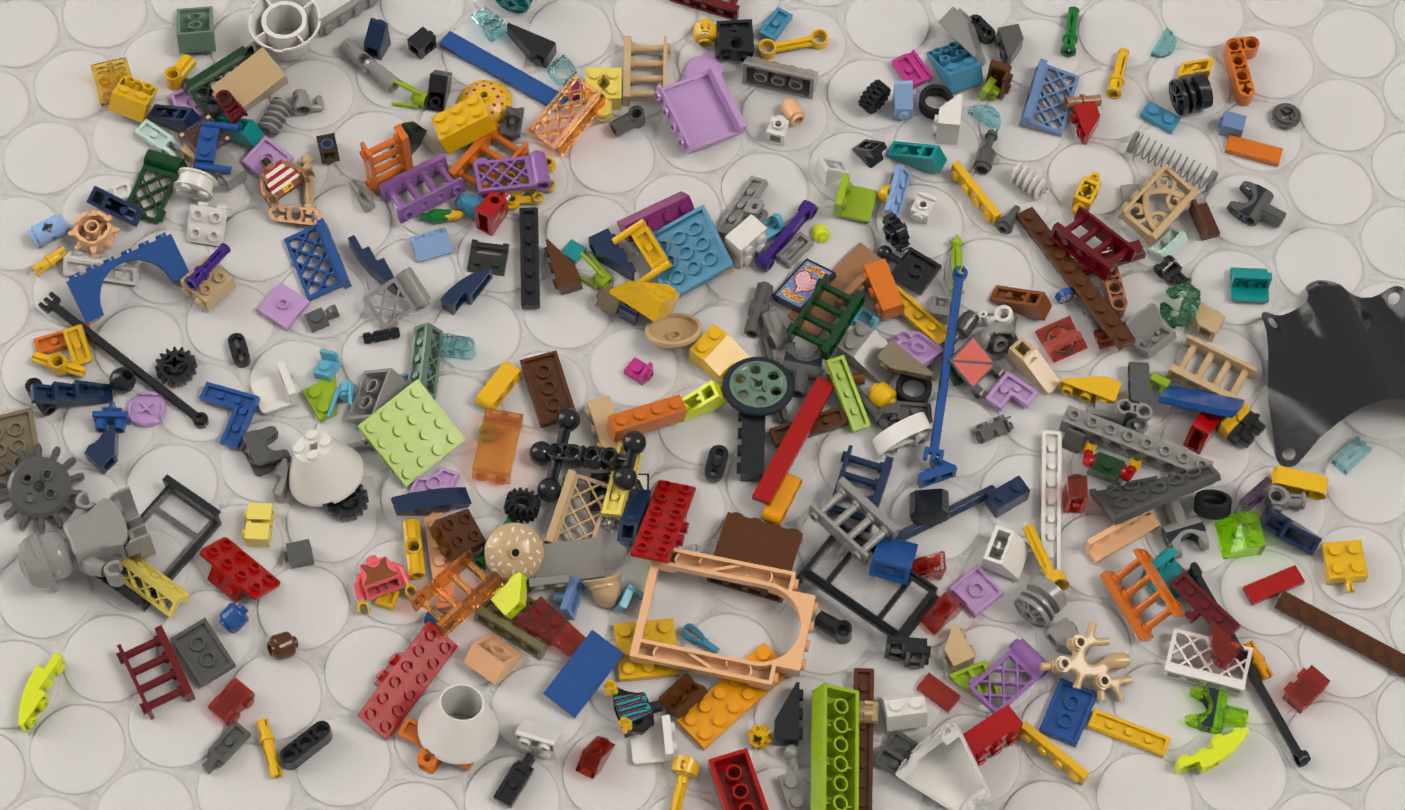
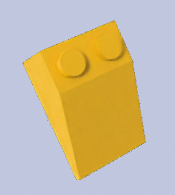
M630 280L609 291L610 294L653 322L672 313L680 296V293L675 291L670 285Z
M712 324L689 349V360L721 384L724 375L731 366L745 358H750L726 332L715 324ZM737 378L735 381L742 383L745 379Z

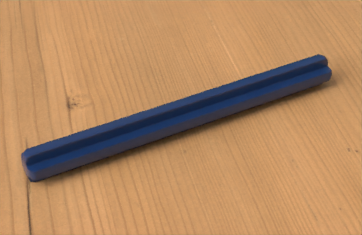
M990 485L950 505V518L985 501L987 493L996 489L995 486ZM914 523L900 530L896 538L906 541L938 524L919 525Z

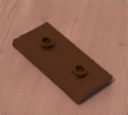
M557 350L520 360L540 428L557 424L556 416L562 409L572 408L575 410Z

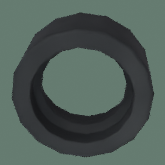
M940 84L926 86L919 96L920 112L926 118L934 120L935 114H939V109L929 107L925 102L926 98L938 95L943 97L946 102L953 99L951 90Z
M901 374L896 381V397L899 401L927 403L932 392L931 380ZM910 380L919 381L924 385L925 392L921 396L911 397L903 392V384Z
M1214 489L1201 490L1195 495L1193 509L1202 518L1222 520L1231 514L1232 498L1223 491Z

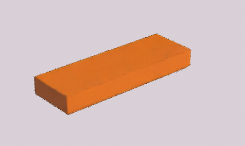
M1229 134L1224 153L1278 167L1283 148Z
M89 322L85 323L91 329ZM62 330L33 339L36 350L39 353L50 355L68 349Z

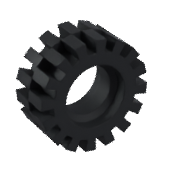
M875 80L874 83L872 82L870 86L866 87V91H863L858 105L869 114L876 113L877 109L879 110L885 104L884 102L888 100L891 89L881 80Z
M519 487L517 491L514 488L507 494L504 513L505 515L508 514L509 519L513 517L514 522L520 520L519 523L522 524L523 521L526 523L533 522L538 516L541 499H538V494L534 495L533 490L528 492V488L522 490V487ZM518 504H523V505H526L527 507H522V506H519Z

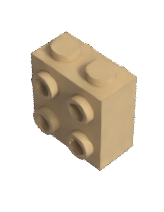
M209 257L204 258L198 265H202ZM219 265L210 272L209 278L199 285L197 291L188 288L184 282V279L194 272V268L180 280L182 292L187 297L191 296L200 308L204 307L207 311H210L236 288L234 278Z

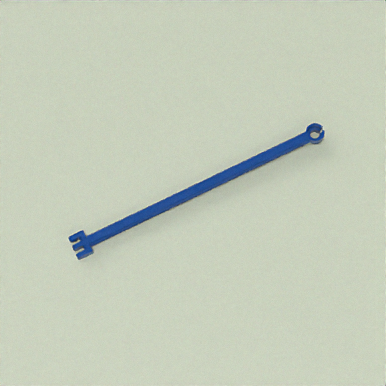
M956 266L952 272L954 285L930 447L925 446L922 459L927 461L929 454L931 455L930 462H934L935 457L938 456V464H942L944 450L939 449L951 371V365L948 360L953 356L963 282L968 275V271L964 266L961 270L963 274L958 272L961 266Z

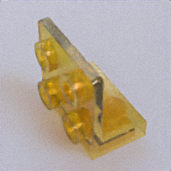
M127 57L91 65L100 105H109L112 91L124 75L132 77Z

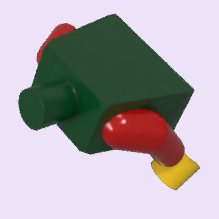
M1087 440L1084 445L1082 463L1088 468L1086 472L1088 475L1121 486L1123 481H1130L1136 471L1140 470L1142 460L1136 461L1134 457H1131L1127 467L1125 461L1102 452H1097L1093 455L1097 447L1096 443L1092 445Z

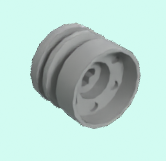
M1037 575L1027 585V590H1023L1020 596L1016 597L1014 606L1025 620L1038 628L1044 629L1054 619L1055 614L1064 608L1068 600L1057 584L1044 576Z

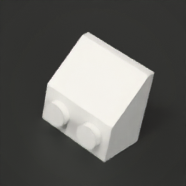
M958 94L939 108V114H935L932 135H936L935 143L957 145L963 94Z
M921 692L880 697L887 731L927 727L928 711L924 695Z

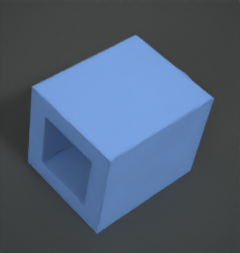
M1225 111L1224 117H1220L1218 121L1219 135L1229 137L1230 134L1241 137L1247 116Z

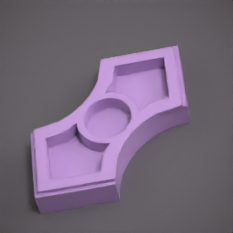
M183 89L170 93L174 106L193 108L202 119L206 117L191 96L187 95ZM207 103L206 109L210 114H213L215 112L213 104Z
M441 467L434 475L428 477L417 476L408 493L455 487L460 478V473Z

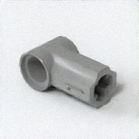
M775 308L762 314L769 332L768 339L772 347L777 349L790 343L786 333L787 327L784 326L778 309Z

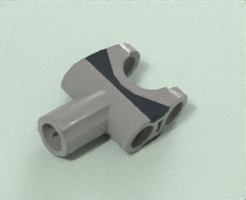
M1120 399L1117 405L1096 400L1093 415L1142 434L1147 431L1148 421L1153 414V410L1148 404L1131 399ZM1146 409L1149 415L1142 416L1139 410ZM1142 422L1145 427L1137 429L1134 424Z
M1179 500L1163 505L1170 524L1161 526V535L1168 550L1174 546L1179 552L1176 559L1182 558L1180 546L1184 540L1193 541L1202 551L1209 549L1208 535L1200 516L1196 515L1187 518Z

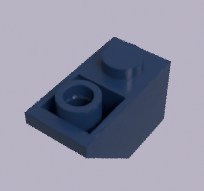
M371 18L364 40V50L371 57L382 60L391 45L388 23L381 19Z
M112 426L109 430L104 431L95 443L90 444L84 452L87 460L103 474L118 462L119 437L116 429Z

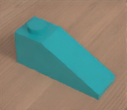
M217 116L212 120V122L231 123L225 116ZM240 118L236 121V124H240L239 131L220 130L221 135L226 133L230 139L228 141L254 148L264 135L252 119Z
M893 141L886 153L888 158L928 173L940 174L947 161L939 145Z

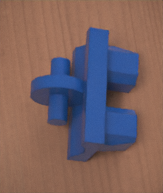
M110 402L109 407H103L102 411H92L95 429L99 433L106 431L107 425H114L113 427L117 433H124L126 426L130 425L131 422L128 412L116 407L115 402Z

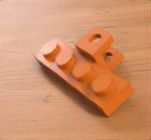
M407 717L397 733L398 737L421 747L417 755L418 767L429 774H434L442 761L436 759L435 755L428 749H424L418 737V721ZM474 762L470 764L455 765L467 771H470Z

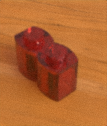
M235 677L209 704L208 709L226 726H229L234 721L237 722L239 720L241 711L253 705L255 695L253 691Z

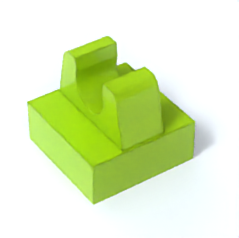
M991 76L977 97L982 101L986 97L994 101L1001 91L995 85L997 80Z
M1153 372L1150 377V390L1157 384L1160 386L1158 393L1161 394L1170 385L1172 380Z

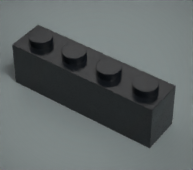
M739 412L738 422H742V428H738V439H741V445H737V457H741V463H737L736 474H740V481L760 482L764 475L765 416L754 417Z

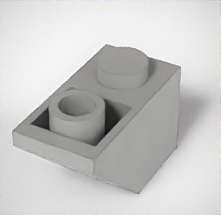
M1065 617L1048 628L1045 637L1056 652L1072 655V652L1066 647V641L1068 638L1078 635L1079 632L1076 624L1073 621L1070 622ZM1090 648L1087 649L1085 657L1088 656Z

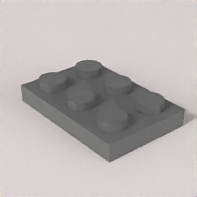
M206 618L170 638L201 688L236 667V664Z

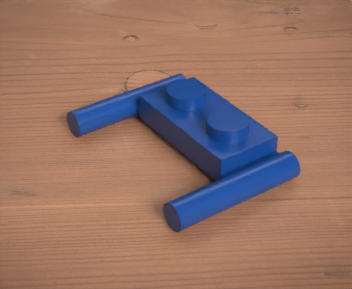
M202 121L193 168L201 171L231 174L232 166L214 165L220 130L239 131L240 124Z

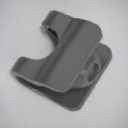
M274 426L249 431L243 435L245 444L242 447V451L255 476L259 477L275 470L276 465L281 463L283 458H286L288 463L291 460L288 450H272L268 447L269 444L275 442L278 438L279 432Z

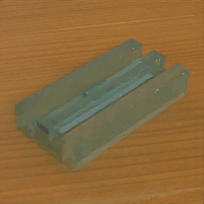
M1357 436L1331 463L1347 475L1371 452L1372 447H1368L1366 442H1362L1360 437ZM1357 444L1358 446L1339 463L1338 461ZM1361 449H1363L1364 451L1347 468H1345L1344 465Z

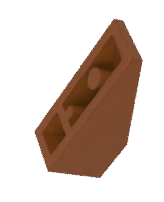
M996 285L989 298V301L996 305H1007L1011 307L1013 312L1036 320L1045 321L1052 308L1045 292Z

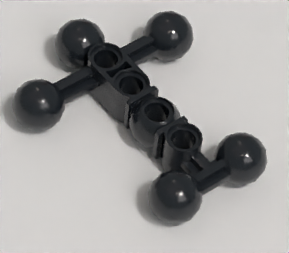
M564 408L556 416V423L560 428L556 443L550 445L547 442L538 441L529 450V456L533 463L541 466L551 461L547 478L539 482L537 493L541 500L554 502L561 493V486L558 482L561 467H583L591 470H597L601 467L603 470H607L608 468L611 471H615L613 482L618 489L627 491L635 487L637 474L634 470L637 455L646 448V438L641 432L636 430L625 434L622 439V446L626 454H619L612 447L605 448L593 445L586 448L584 445L580 447L577 444H568L571 431L577 429L580 424V416L576 410Z

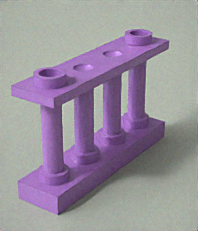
M443 153L378 185L383 201L392 199L397 205L396 213L400 224L460 195L466 190L462 177L454 180L447 172L449 167L446 156ZM440 174L447 184L437 188L431 178ZM424 182L431 192L421 196L415 189V186ZM408 190L414 200L404 204L398 195Z

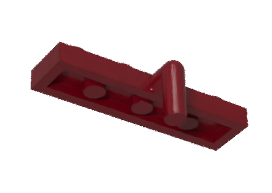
M1184 571L1169 584L1194 609L1193 612L1187 611L1185 613L1188 623H1194L1202 616L1226 640L1241 628V625Z

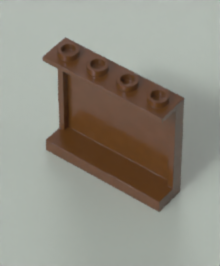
M728 512L713 556L792 571L800 544H802L803 533L794 528H783L776 523L762 522L759 518L744 517L738 512ZM707 577V582L779 603H783L784 600L778 595L769 593L767 589Z

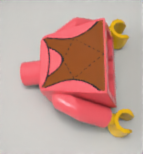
M370 555L366 559L367 563L360 566L361 572L357 574L354 582L356 599L359 600L357 609L361 615V608L363 606H367L368 613L371 611L370 606L365 602V598H367V601L402 589L403 585L405 586L404 594L406 598L410 599L408 590H413L415 595L417 592L416 587L410 585L409 581L411 580L405 568L394 561L390 562L385 556L378 558L376 555Z

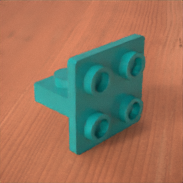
M1230 268L1232 302H1269V286L1272 281V273H1268L1267 269Z

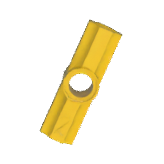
M407 519L403 522L408 576L410 579L417 580L426 576L420 520ZM412 547H418V550L410 551Z

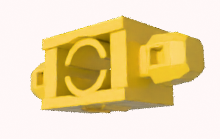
M1092 172L1089 177L1084 175L1071 205L1074 207L1072 211L1074 216L1080 206L1090 211L1101 186L1099 173ZM1088 191L1089 195H1086V198L1083 197L1084 193H1087Z

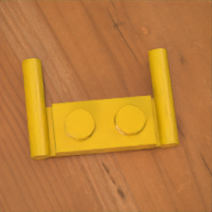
M643 218L612 238L613 243L616 245L631 235L652 268V271L637 281L648 282L672 267L666 253Z

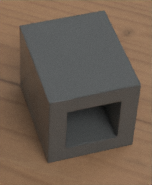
M309 539L286 543L287 551H283L285 563L289 562L291 569L314 565Z

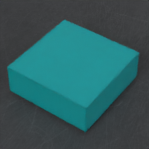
M571 239L561 252L576 265L582 258L580 253L583 252L585 254L587 249Z

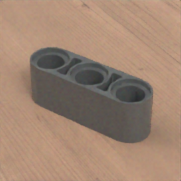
M1129 362L1128 399L1146 403L1150 406L1149 363ZM1146 409L1139 410V413L1149 414Z

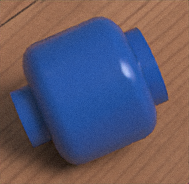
M229 603L219 614L221 619L219 623L229 632H238L249 621V617L246 614L248 609L241 603L238 605Z

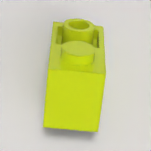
M521 572L513 574L508 579V583L497 589L494 596L490 599L511 620L526 607L528 578Z

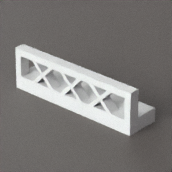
M70 250L63 257V275L71 276L77 272L82 275L87 272L86 268L95 264L99 267L104 264L103 260L112 256L92 255V253ZM128 261L116 266L108 273L104 281L136 286L139 279V270L143 267V261Z

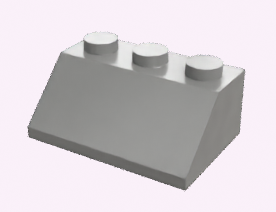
M392 368L364 371L355 393L353 404L350 406L345 420L359 425L403 390L406 380Z

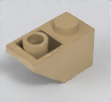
M1192 298L1188 313L1196 334L1212 342L1223 326L1226 316L1217 310L1207 307L1203 302Z
M957 623L952 625L943 653V658L951 673L972 665L976 656L973 646L968 645L964 630L959 628Z

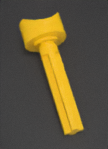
M1029 523L1023 526L1022 530L1042 569L1044 577L1053 581L1062 590H1067L1070 587V583L1064 571H1055L1033 524Z
M677 755L673 760L671 772L678 776L669 810H682L689 778L698 777L700 767L693 757Z

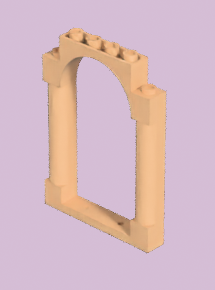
M674 548L668 564L657 561L651 562L630 650V662L648 666L656 664L748 683L750 687L772 691L773 685H777L779 673L799 677L800 671H805L807 659H803L805 652H809L811 640H807L809 633H813L815 622L811 621L813 614H817L819 603L815 602L816 595L796 592L799 580L796 579V572ZM659 571L670 573L679 571L767 589L769 593L778 595L786 600L795 610L800 623V633L796 643L786 654L775 660L755 662L644 639Z

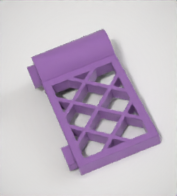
M539 150L532 151L528 156L494 160L480 158L476 159L472 164L479 195L489 194L492 191L501 193L528 189L543 192L549 190L552 186L545 153ZM516 163H524L525 167L519 170L514 165ZM498 165H504L507 167V169L504 172H501L500 170L496 169V167ZM478 167H486L489 170L486 174L478 171ZM510 170L518 174L514 179L506 175ZM492 172L500 176L496 181L488 177ZM522 176L528 180V183L521 184L518 182V179ZM504 178L511 183L508 186H503L499 182ZM486 180L487 182L491 183L492 186L489 188H482L481 184Z
M1023 638L1020 640L1015 639L1009 646L1010 651L980 677L976 675L968 682L970 685L968 690L992 714L1008 704L1010 706L1049 671L1040 670L1039 664L1047 661ZM1009 658L1015 663V669H1005L1004 662ZM991 673H1001V681H991ZM1005 673L1015 674V682H1005ZM1019 674H1026L1031 680L1028 683H1019ZM979 684L988 685V694L980 693L976 687ZM991 685L1002 686V695L991 694ZM1005 686L1016 687V694L1005 695ZM991 698L1002 699V706L998 710L991 704Z

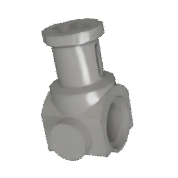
M1270 485L1265 499V506H1269L1280 513L1282 510H1288L1289 507H1298L1304 510L1306 494L1305 492L1292 494L1280 485ZM1271 497H1275L1279 501H1274Z

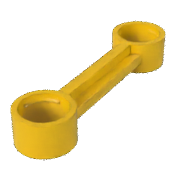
M816 29L811 33V36L780 42L764 39L758 45V54L762 59L770 60L775 57L776 53L812 46L816 50H822L827 47L829 36L825 30ZM823 37L825 41L816 42L814 38ZM765 46L771 47L773 51L764 52L761 49Z

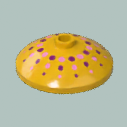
M479 80L467 85L462 90L458 103L477 93H480L481 96H487L483 99L491 112L493 120L498 124L504 121L506 106L512 107L510 92L499 82Z

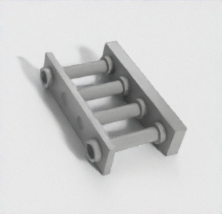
M842 476L837 481V493L820 508L812 503L809 508V516L850 551L856 561L866 565L869 559L867 552L884 537H888L893 541L898 536L900 527ZM842 498H846L851 503V506L832 521L825 513ZM856 511H860L865 516V519L846 534L839 526ZM870 524H874L879 529V532L862 547L859 546L853 539Z

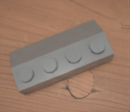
M748 56L744 60L742 84L813 99L818 81V72L812 69L798 68L794 65L781 64L776 61L763 60L759 57Z

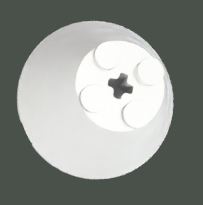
M314 429L307 431L306 435L301 437L293 446L294 452L288 477V486L293 497L300 503L313 507H323L322 504L330 502L335 504L351 495L360 485L364 476L363 460L360 454L352 447L327 433Z

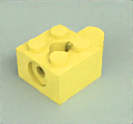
M585 68L586 110H595V117L599 121L610 120L612 110H622V68Z

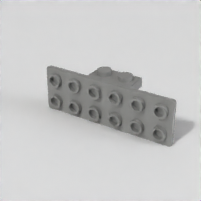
M596 537L543 544V562L539 570L532 577L528 578L527 586L533 587V590L545 589V585L553 584V587L565 586L564 582H569L570 576H578L579 579L606 576L602 538ZM513 549L512 555L514 557L518 556L519 551ZM485 561L489 591L497 590L508 583L496 577L489 570Z

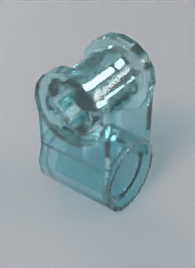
M450 333L443 334L442 347L438 351L441 356L463 360H472L476 356L475 342L471 337Z

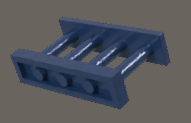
M849 445L848 450L842 453L840 462H843L838 480L843 476L849 481L872 487L875 490L874 495L865 497L879 508L894 458L886 456L884 462L877 463L852 455L853 446ZM849 462L877 470L878 473H881L879 479L875 478L873 480L846 472ZM836 486L833 495L837 493ZM834 505L826 512V515L831 518L832 513L840 515L846 508ZM855 512L849 518L862 521L865 519V516L860 512ZM870 524L863 531L871 533L874 524Z

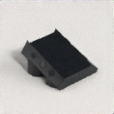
M942 488L915 490L910 493V520L913 523L919 525L941 524L950 518L949 492Z

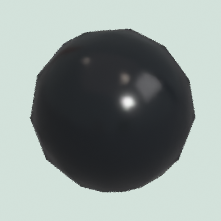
M120 367L112 371L109 383L114 391L125 394L134 388L136 377L129 368Z

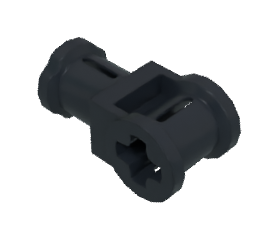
M1167 255L1163 262L1154 266L1157 276L1164 279L1168 284L1172 281L1179 287L1178 290L1180 292L1184 291L1192 282L1191 278H1187L1181 272L1182 267L1171 255Z

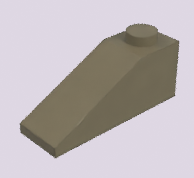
M892 339L877 356L881 361L879 365L887 372L891 369L897 374L931 381L938 379L933 372Z

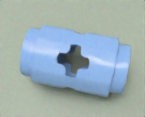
M60 213L58 215L54 214L36 224L27 232L36 247H43L65 235L66 231L70 230Z

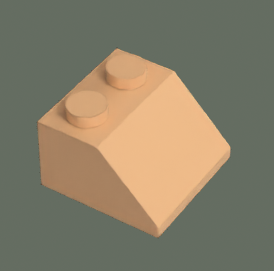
M490 633L472 643L463 663L469 666L472 671L478 672L485 677L488 682L497 684L507 677L523 654L495 634Z

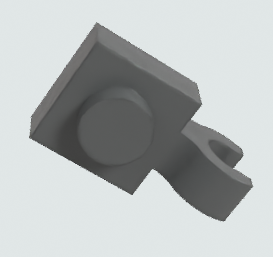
M336 305L329 306L325 311L321 307L304 314L312 333L330 326L328 321L340 316Z

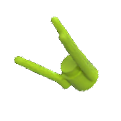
M394 78L392 79V82L412 92L410 100L413 101V103L392 102V105L413 107L415 109H419L420 106L425 107L428 93L420 91L402 80L400 82Z
M588 251L587 253L593 262L581 252L580 255L596 271L593 276L594 282L583 276H580L581 281L592 285L597 290L611 284L613 278L606 272L592 252Z

